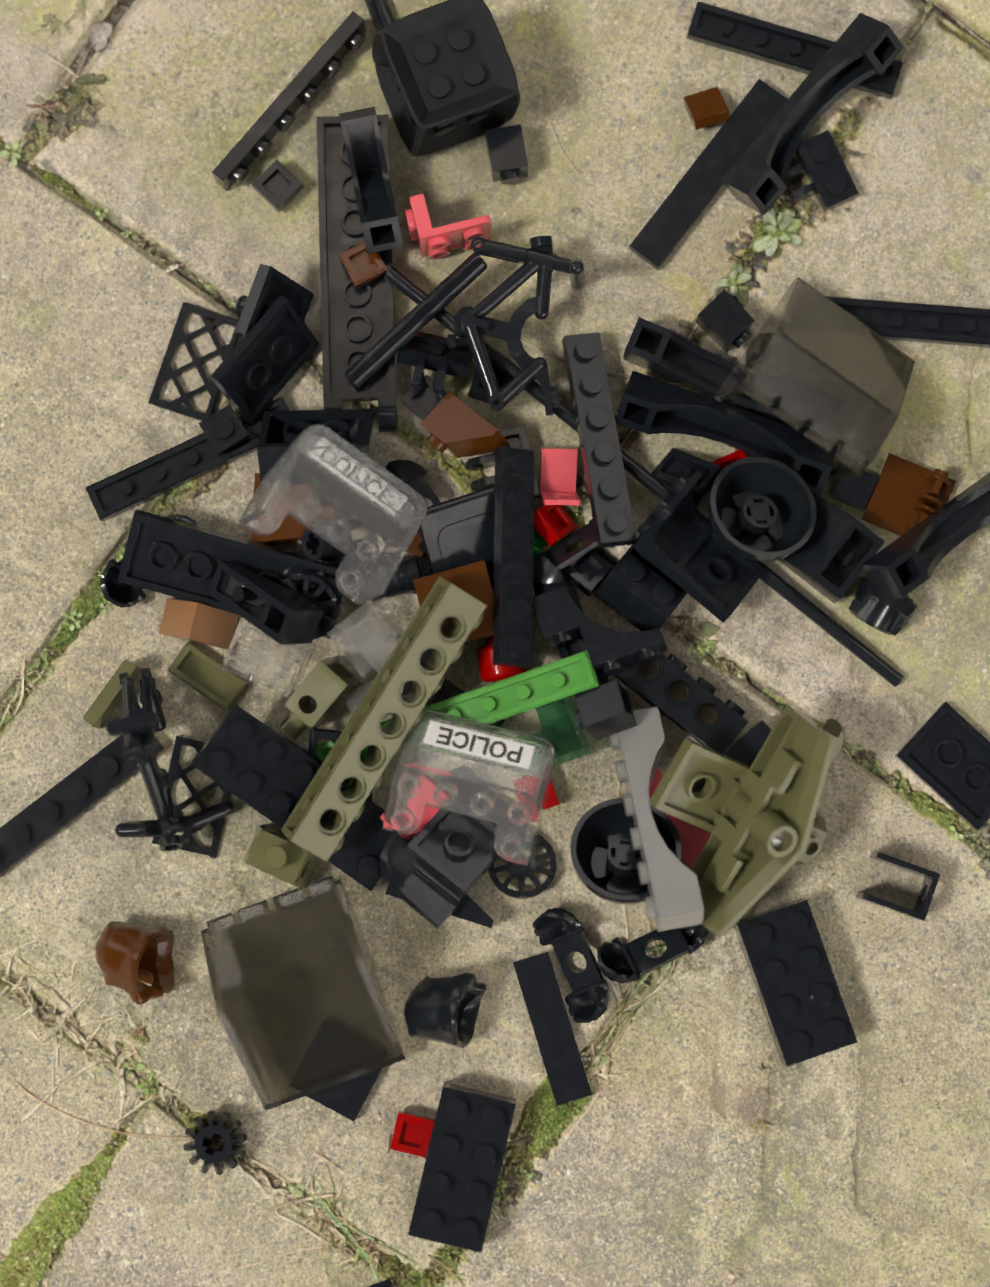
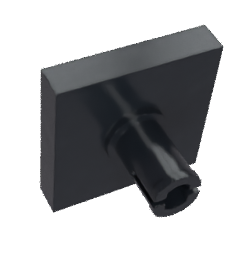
M260 264L249 295H241L236 302V312L240 315V319L235 332L245 337L279 296L289 299L304 321L314 293L272 266Z

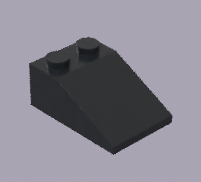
M374 410L264 411L257 444L261 486L287 488L293 485H300L327 472L326 468L306 455L311 450L336 446L353 459L369 452ZM322 436L334 446L313 445Z

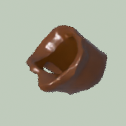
M116 921L106 925L95 946V957L102 970L106 985L125 990L138 1005L144 1004L153 998H160L164 993H169L174 989V963L171 955L174 933L172 930H167L164 926L147 927Z

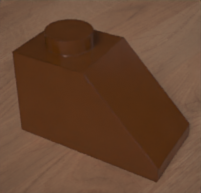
M450 391L421 422V425L430 434L426 440L440 453L447 449L457 458L493 453L500 446H510L494 426Z

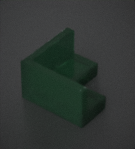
M571 696L535 708L543 731L515 741L535 746L529 769L517 767L521 779L591 754L585 734L577 723L575 707Z

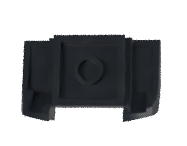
M466 766L460 767L442 777L443 786L451 792L449 800L407 845L401 835L393 829L380 856V871L390 886L403 901L437 929L459 907L466 893L506 849L510 850L532 825L530 820L494 792Z

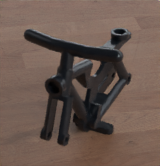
M552 236L530 238L531 248L528 249L475 237L471 241L474 253L523 265L475 307H463L456 313L454 319L455 327L458 332L466 337L457 338L455 334H447L449 350L451 353L459 352L458 347L470 346L492 410L501 411L537 379L543 389L546 416H553V407H560L558 386H550L546 359L544 357L533 358L525 351L521 342V332L526 320L535 314L539 320H544L548 317L553 270L570 274L572 286L580 289L585 285L584 263L580 258L569 259L553 253ZM537 272L536 297L526 300L513 312L509 323L486 317ZM482 335L506 341L511 357L523 369L501 389L495 377ZM495 401H500L498 405H494Z
M150 668L141 669V680H139L141 689L140 702L143 708H140L128 672L120 673L123 718L109 721L106 725V730L113 737L125 735L126 760L136 758L158 820L120 823L116 826L115 832L117 836L122 838L163 836L159 839L160 850L166 852L175 851L182 848V839L180 835L174 834L199 828L233 813L234 804L227 800L192 815L175 818L168 773L165 769L159 767L156 757L157 751L161 749L159 742H155L154 732L162 731L167 726L161 707L163 696L156 688V680L152 677Z

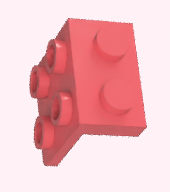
M424 194L409 197L410 209L404 210L405 223L410 241L417 240L421 258L429 256L430 259L443 258L451 253L450 250L464 247L466 251L473 250L471 241L475 237L491 239V220L489 215L432 228Z

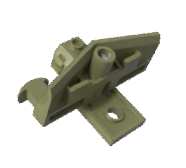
M786 705L751 767L685 737L650 798L649 803L655 809L712 833L691 871L697 876L704 906L702 925L715 936L722 938L793 865H809L813 858L821 851L822 843L828 833L825 819L820 815L819 803L829 766L839 754L844 742V729L837 720L827 719L822 728L819 723L806 713ZM701 778H706V783L702 790L692 793L694 783Z

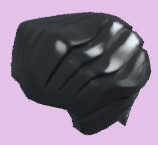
M865 577L860 580L854 596L855 599L852 600L849 610L855 617L885 634L895 636L902 628L907 626L908 621L914 616L913 614L918 611V606L912 598L908 597L909 594L903 598L878 596L869 577Z

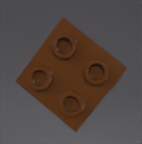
M889 453L861 520L902 536L948 503L956 481L948 478L949 473L941 469L931 471Z

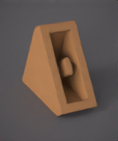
M167 598L159 634L230 650L239 615L196 602Z

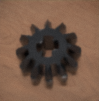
M210 1110L207 1113L208 1123L203 1117L198 1115L194 1119L198 1129H186L185 1135L195 1141L186 1143L183 1146L184 1150H196V1154L190 1158L189 1162L191 1165H194L202 1159L204 1161L201 1167L202 1173L206 1174L213 1163L216 1174L221 1175L224 1172V1162L228 1167L234 1169L238 1163L233 1155L243 1157L246 1154V1150L236 1145V1143L245 1142L248 1136L245 1133L235 1134L234 1131L242 1125V1122L237 1120L231 1126L228 1125L227 1122L230 1118V1112L225 1111L220 1121H218L215 1110ZM215 1134H219L222 1137L220 1142H224L225 1145L220 1146L214 1151L209 1147L212 1142L207 1143V1138H212Z

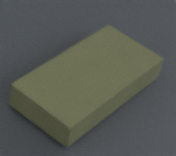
M187 641L167 670L226 712L230 710L249 684L245 679L190 641Z
M127 659L124 660L83 716V720L91 726L101 729L122 699L119 674L128 672L133 684L141 673L140 667Z

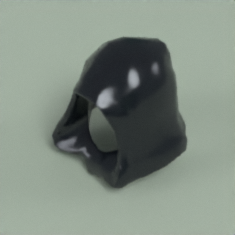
M463 973L443 978H430L426 976L413 989L405 1002L404 1017L409 1036L447 1043L459 1048L468 1046L474 1034L480 1002L486 991V984L477 983L476 976L473 973Z

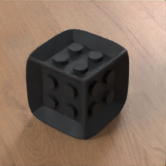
M447 0L390 23L378 31L374 37L372 58L375 63L378 81L399 134L412 156L432 154L484 135L485 130L498 128L511 120L516 114L521 100L517 78L498 27L484 0Z

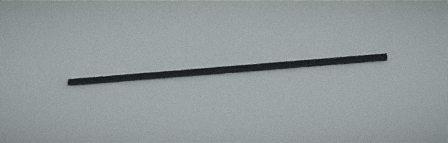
M393 266L384 276L387 281L417 305L428 295ZM446 308L434 317L458 338L466 337L458 332L454 323L455 316ZM483 339L491 364L508 378L512 379L522 370ZM534 380L524 390L545 406L543 389ZM559 400L560 407H553V414L578 433L574 411ZM621 449L624 471L662 500L671 489ZM756 561L766 569L759 578L891 685L896 687L904 675L763 562Z

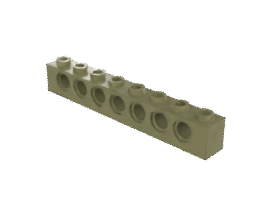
M440 576L438 577L282 827L281 832L291 842L325 861H328L330 856L341 848L345 838L344 834L348 827L361 816L365 800L370 792L381 784L385 768L390 760L401 752L406 734L411 726H415L421 720L424 713L423 707L430 696L441 688L444 681L443 675L450 664L454 663L462 654L464 641L469 633L474 631L482 622L483 611L487 605ZM447 617H451L452 623L450 628L445 632H441L440 626L442 621ZM427 649H432L430 660L421 664L420 658L422 653ZM412 681L410 692L401 696L400 690L403 684ZM392 713L393 717L390 724L386 727H380L383 716ZM373 745L370 756L360 759L363 748ZM353 777L352 785L347 790L340 791L341 783L346 778ZM333 809L332 817L326 822H320L321 815L326 810Z

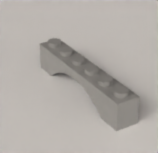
M658 707L633 710L637 726L610 735L609 740L611 749H618L620 761H615L619 783L625 782L628 794H623V804L626 816H633L635 827L630 828V836L633 850L640 849L642 862H637L641 885L648 884L650 896L645 897L647 916L649 920L655 919L658 932L703 924L704 906L697 876L683 865L666 846L656 828L649 803L650 786L665 752V735Z

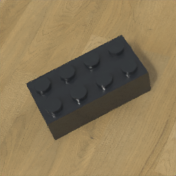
M799 899L741 919L736 923L734 928L781 1062L786 1067L857 1043L807 899Z
M444 1082L409 1228V1236L482 1252L515 1111L516 1099Z

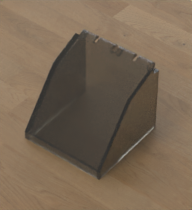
M798 277L786 291L714 398L721 402L745 393L766 409L770 407L775 398L778 399L780 403L774 411V415L797 431L804 425L806 420L811 424L803 435L827 453L834 448L837 442L842 445L834 457L836 461L828 477L829 481L858 478L873 463L899 417L915 361Z
M332 875L308 884L312 896L305 897L302 888L299 887L274 896L273 900L276 906L274 910H270L267 900H263L239 909L238 913L242 919L241 922L236 923L230 912L206 921L208 928L201 930L216 1013L265 1111L406 1059L365 937L345 885L341 879L335 881Z

